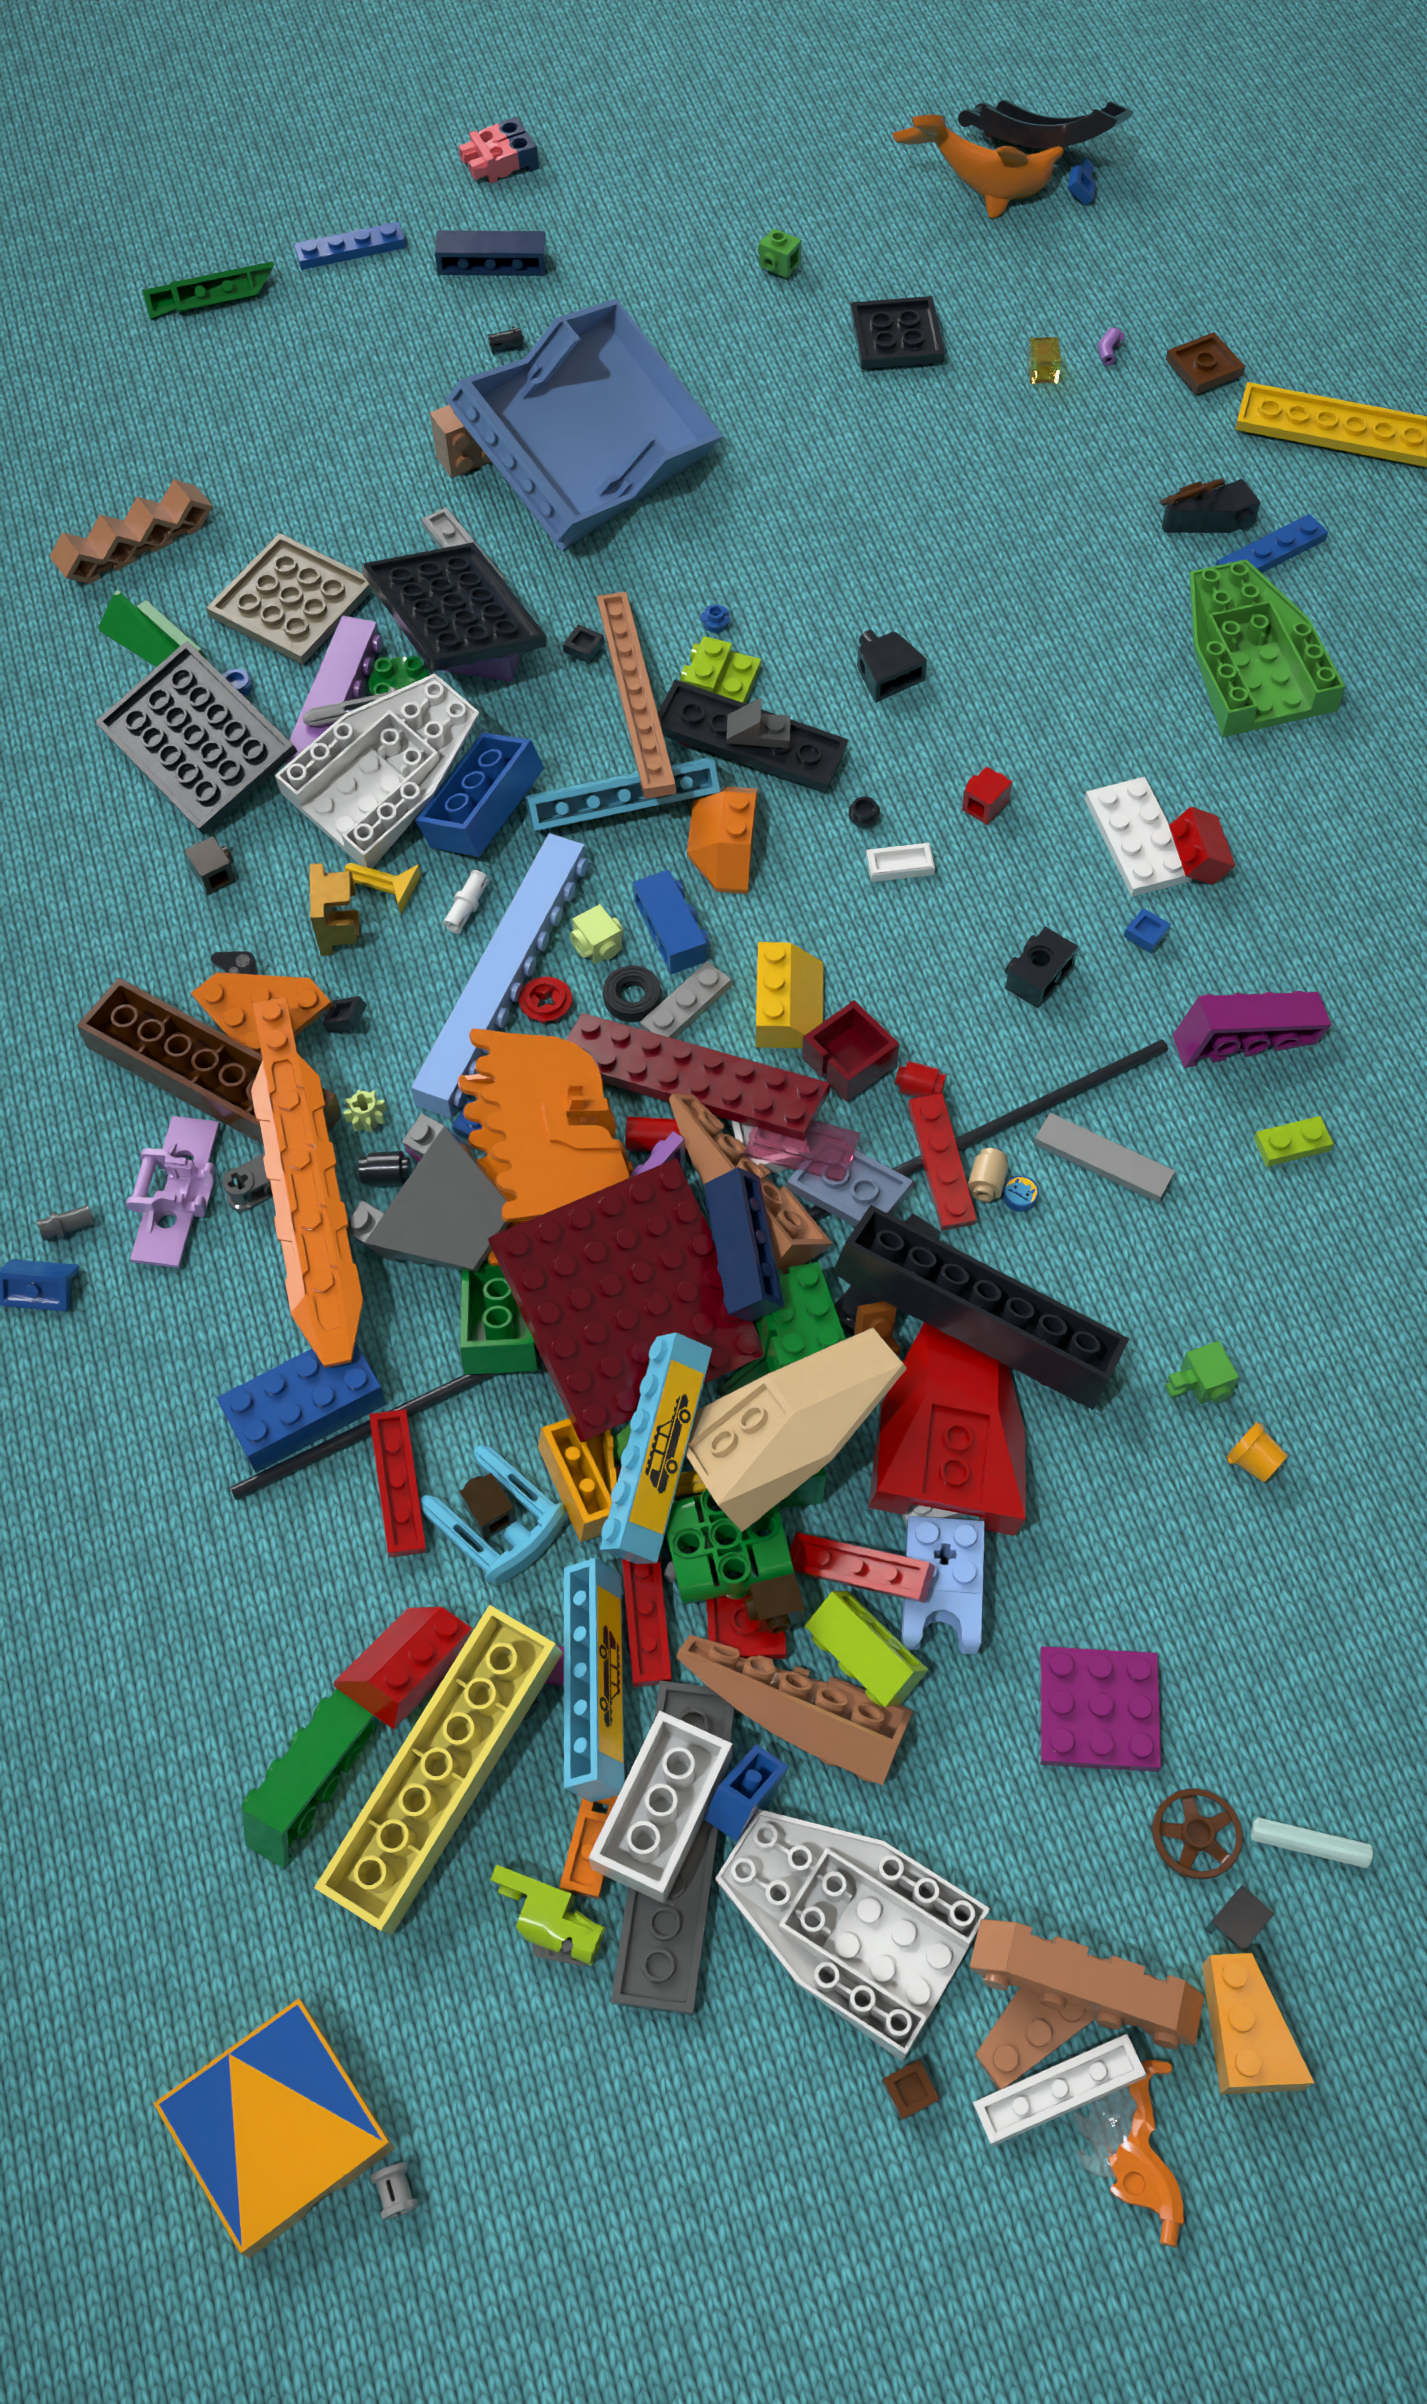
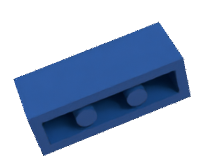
M669 869L634 881V902L670 974L705 963L707 961V948L710 947L709 937L705 929H699L697 915L692 904H686L684 900L685 892L681 882L673 879Z

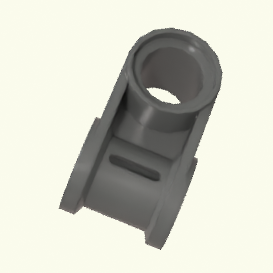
M265 1152L256 1156L253 1160L229 1170L224 1175L222 1184L227 1193L228 1204L233 1210L245 1212L273 1197L271 1183L266 1178L263 1161ZM234 1178H236L237 1184H234ZM245 1195H247V1199H248L247 1202H245V1199H244V1196H245Z

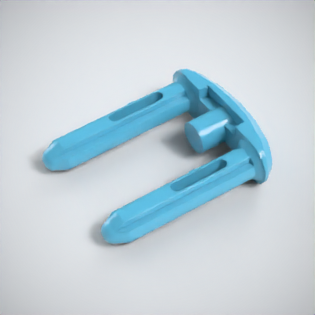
M479 1445L473 1452L476 1463L488 1474L492 1472L497 1482L538 1519V1525L531 1532L519 1521L512 1523L504 1532L503 1538L514 1548L510 1552L506 1550L500 1556L438 1497L425 1495L420 1499L419 1504L423 1515L486 1573L485 1580L488 1583H502L525 1570L551 1545L564 1524L566 1518L565 1506L562 1503L555 1505L492 1447ZM513 1482H516L536 1501H532L529 1497H527L519 1488H517L513 1484ZM458 1533H463L482 1552L478 1553Z

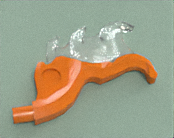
M1145 2060L1141 2062L1146 2073L1145 2079L1089 2103L1091 2108L1090 2115L1086 2118L1077 2110L1073 2111L1076 2127L1090 2141L1095 2150V2154L1090 2157L1081 2149L1077 2151V2155L1084 2169L1094 2176L1103 2178L1115 2177L1116 2184H1112L1110 2192L1115 2197L1127 2204L1149 2208L1158 2214L1159 2220L1162 2221L1159 2243L1164 2246L1177 2248L1179 2228L1184 2225L1183 2201L1180 2188L1173 2173L1151 2149L1148 2142L1150 2134L1155 2130L1153 2109L1148 2090L1149 2080L1155 2074H1170L1172 2066L1168 2062Z

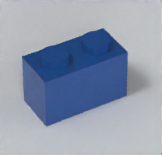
M755 1744L718 1786L703 1819L737 1842L758 1810H764L773 1800L789 1766Z

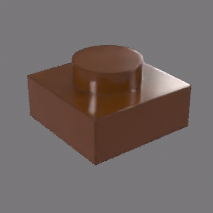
M920 2059L882 2079V2083L901 2121L940 2100Z

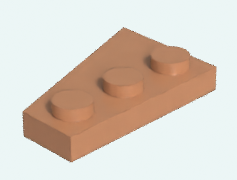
M1020 1987L974 2057L999 2091L1011 2085L1097 2018L1080 2006L1065 2005L1064 2010H1055L1040 2004L1038 1996L1026 1987Z

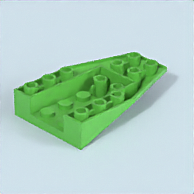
M1245 559L1190 572L1193 647L1221 737L1319 716L1338 710L1345 685L1311 620L1257 568Z

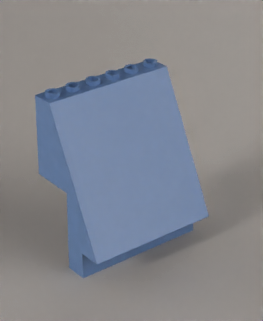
M617 299L555 318L524 359L461 379L445 399L454 410L453 413L561 551H564L705 457L723 437Z

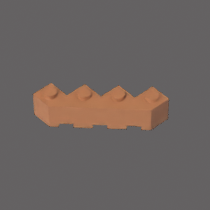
M174 479L160 503L137 497L124 521L100 514L87 539L62 532L49 557L65 578L90 584L100 579L99 574L111 568L117 571L136 562V556L148 550L154 553L173 544L172 539L185 532L191 535L199 531L213 506L196 485Z
M980 1920L969 1968L984 1978L983 1983L986 1986L1003 1991L1008 1990V1986L1026 1987L1040 1998V2004L1055 2010H1064L1065 2005L1083 2007L1097 2018V2024L1109 2029L1119 2030L1122 2025L1139 2026L1153 2037L1154 2044L1164 2048L1177 2049L1178 2044L1195 2046L1204 1996L1187 1981L1168 1975L1166 1980L1157 1979L1152 1975L1144 1974L1145 1966L1116 1956H1111L1110 1959H1102L1087 1954L1089 1948L1087 1946L1058 1936L1050 1940L1031 1935L1032 1927L1017 1922Z

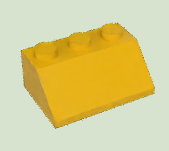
M758 942L756 1047L803 1048V1036L823 1023V962L793 943Z

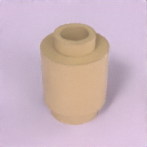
M985 1148L975 1157L968 1182L969 1192L973 1194L975 1199L982 1202H990L1001 1197L1009 1167L1007 1156L1004 1152L994 1148Z

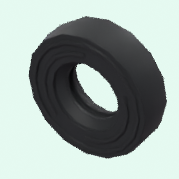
M629 965L618 968L607 977L604 982L602 996L606 1009L613 1017L625 1022L642 1021L660 1004L662 990L659 979L652 971L642 966ZM628 985H638L645 991L644 997L634 1003L622 1000L619 994Z

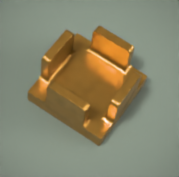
M323 863L310 864V919L320 955L327 956L334 955V945L355 944L360 935L359 913L357 910L333 911V906L350 905L351 896L356 895L352 872L326 873Z

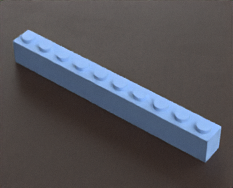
M550 833L546 837L411 1086L415 1106L452 1118L457 1107L461 1108L465 1103L467 1094L460 1091L457 1082L460 1075L479 1074L475 1069L476 1060L479 1057L485 1056V1054H489L486 1049L476 1048L472 1045L469 1033L472 1028L498 1031L500 1027L503 1028L509 1018V1009L513 1001L517 1002L519 1000L525 978L533 974L536 958L540 951L546 949L552 927L558 926L566 901L570 902L572 900L578 878L583 877L587 871L589 861L585 858L584 844Z

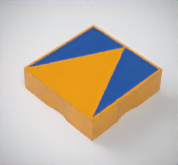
M300 1998L153 2103L238 2251L248 2258L253 2257L302 2220L307 2212L321 2199L338 2189L346 2187L396 2149L364 2097L356 2090L340 2064L338 2055L310 2010Z

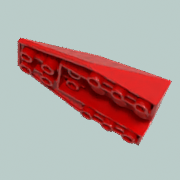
M924 1322L903 1362L907 1369L887 1392L880 1406L868 1508L905 1515L911 1504L977 1516L979 1521H984L985 1531L1015 1536L1026 1520L1025 1429L1009 1367Z

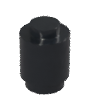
M403 1151L373 1152L359 1158L360 1181L362 1184H369L370 1187L404 1185L406 1178H409L412 1173L410 1158L405 1157Z

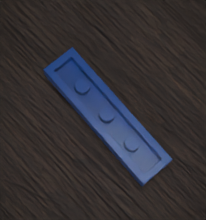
M399 222L385 223L376 227L294 243L301 270L406 248Z
M1308 514L1217 560L1216 566L1247 559L1255 568L1263 573L1326 541L1328 531L1313 516Z

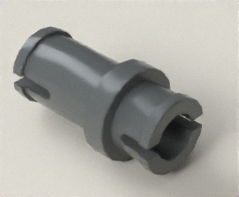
M88 1204L57 1214L56 1211L49 1213L50 1217L36 1220L43 1241L53 1237H57L59 1240L65 1238L64 1234L95 1225Z

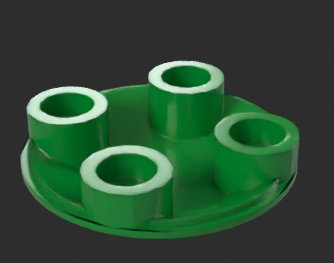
M417 656L382 657L374 663V670L369 678V689L372 696L387 693L390 687L399 690L428 677L429 673L422 660Z

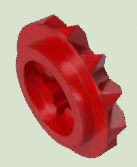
M554 977L533 979L520 992L519 1004L521 1012L528 1016L530 1022L538 1020L544 1025L546 1021L554 1020L557 1023L559 1017L568 1015L569 1007L572 1005L571 991L563 981ZM549 997L551 998L552 1005L546 1003L543 1007H540V999L546 1000Z

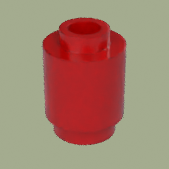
M908 1060L906 1067L899 1066L894 1085L900 1086L899 1093L915 1098L941 1094L947 1074L940 1073L938 1068Z

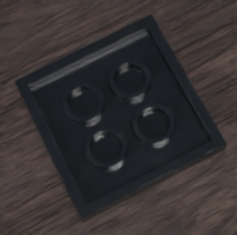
M933 296L851 302L850 313L861 369L944 362L945 352Z

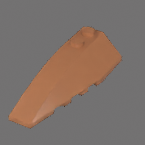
M671 1095L669 1101L681 1137L684 1138V1144L703 1184L737 1167L760 1177L777 1269H782L783 1274H787L788 1267L803 1265L830 1248L833 1243L796 1197L785 1186H782L780 1189L777 1188L767 1178L771 1172L762 1163L757 1165L743 1154L747 1148L738 1139L728 1134H723L721 1131L724 1125L694 1095Z
M693 1635L688 1636L678 1650L676 1658L738 1711L776 1736L818 1757L823 1763L830 1766H839L855 1773L857 1777L864 1781L876 1782L883 1786L913 1710L901 1705L879 1706L869 1699L864 1689L841 1679L829 1676L828 1682H823L808 1677L809 1670L794 1666L793 1672L774 1667L773 1659L760 1655L746 1659L739 1657L740 1652L737 1648Z

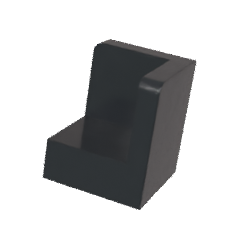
M1241 1885L1205 1929L1210 1934L1217 1929L1239 1950H1245L1274 1916V1913Z

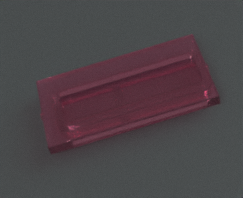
M815 1121L813 1126H810L805 1140L801 1141L760 1129L758 1126L753 1125L744 1155L794 1170H805V1173L819 1177L823 1175L827 1179L838 1182L842 1181L846 1175V1170L853 1159V1154L861 1135L860 1132Z

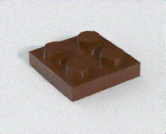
M1215 332L1167 350L1165 359L1195 394L1243 376L1246 367Z

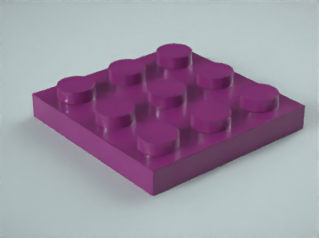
M1041 1646L1039 1651L1040 1765L1159 1772L1161 1758L1157 1653Z

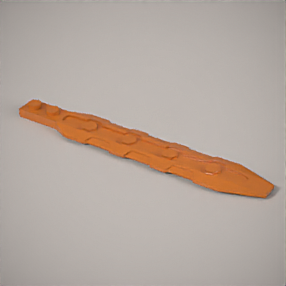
M283 997L253 1003L263 1060L251 1093L256 1120L260 1122L265 1149L263 1161L266 1178L270 1181L276 1211L274 1222L277 1239L282 1244L287 1278L285 1279L291 1316L324 1368L351 1363L363 1306V1296L357 1265L352 1260L346 1230L349 1224L345 1204L341 1202L335 1173L337 1163L333 1143L329 1142L323 1109L326 1106L320 1076L297 1052L287 998Z

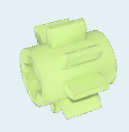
M357 1090V1093L351 1099H345L348 1109L343 1112L345 1121L352 1122L355 1132L361 1129L372 1133L378 1124L385 1123L382 1113L387 1110L384 1100L377 1099L376 1091L373 1090L369 1093Z

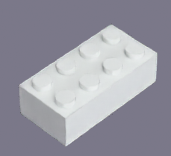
M659 1711L589 1856L591 1869L665 1904L704 1820L703 1818L733 1757L732 1743Z

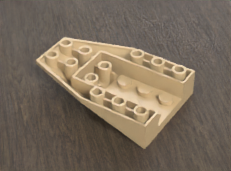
M868 1329L771 1372L697 1410L685 1455L717 1505L743 1532L833 1460L907 1368L875 1329Z

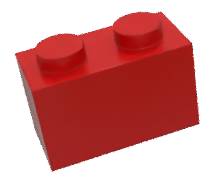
M1189 807L1169 825L1186 877L1213 885L1235 867L1217 815Z

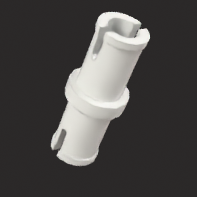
M472 870L462 891H458L453 898L455 903L442 922L443 926H446V929L450 932L460 934L471 912H475L479 907L478 900L490 882V879L486 878L487 875L483 872Z

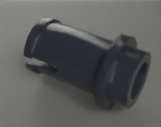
M511 326V330L487 334L492 353L512 347L519 349V346L524 345L521 329H515L514 326Z

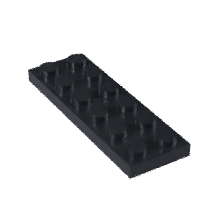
M676 679L674 680L657 713L663 736L822 792H828L847 749L849 739L790 719L788 749L727 744L728 714L747 704ZM761 709L762 714H774Z

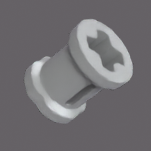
M407 2162L383 2168L370 2176L372 2183L377 2184L384 2208L380 2213L383 2221L400 2217L419 2207L418 2200L412 2198L406 2177V2172L409 2170Z

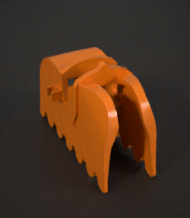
M471 1029L469 1038L472 1045L476 1048L486 1049L489 1055L479 1057L476 1060L475 1069L479 1074L460 1075L457 1082L460 1091L464 1094L474 1095L477 1098V1101L468 1103L463 1111V1115L468 1121L479 1123L482 1126L481 1129L472 1131L469 1134L468 1143L473 1149L486 1152L487 1156L477 1159V1161L484 1167L487 1175L509 1201L502 1206L501 1210L502 1219L505 1222H510L506 1229L614 1185L631 1176L633 1172L632 1163L628 1161L623 1143L614 1139L616 1133L614 1114L609 1106L608 1099L603 1098L601 1074L590 1054L576 1043L555 1036ZM491 1250L488 1254V1261L491 1266H499L493 1250Z

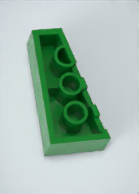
M337 1688L329 1698L324 1697L318 1703L311 1722L306 1728L300 1727L291 1739L290 1749L283 1758L277 1757L271 1763L266 1773V1779L258 1790L253 1788L245 1797L241 1806L245 1846L284 1870L293 1858L289 1854V1848L297 1836L302 1839L306 1838L313 1827L311 1822L316 1814L317 1805L319 1802L328 1804L336 1792L335 1790L340 1781L338 1773L340 1770L345 1773L349 1772L375 1732L376 1717Z

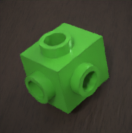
M773 228L759 242L757 249L759 267L788 278L801 263L802 240Z

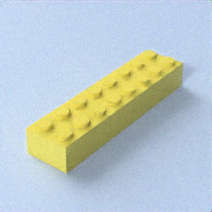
M488 1606L314 1887L316 1890L380 1931L393 1935L562 1656L563 1652L556 1643L493 1606Z

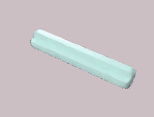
M1256 1818L1252 1825L1251 1838L1256 1842L1367 1868L1372 1862L1373 1847L1370 1844L1263 1818Z

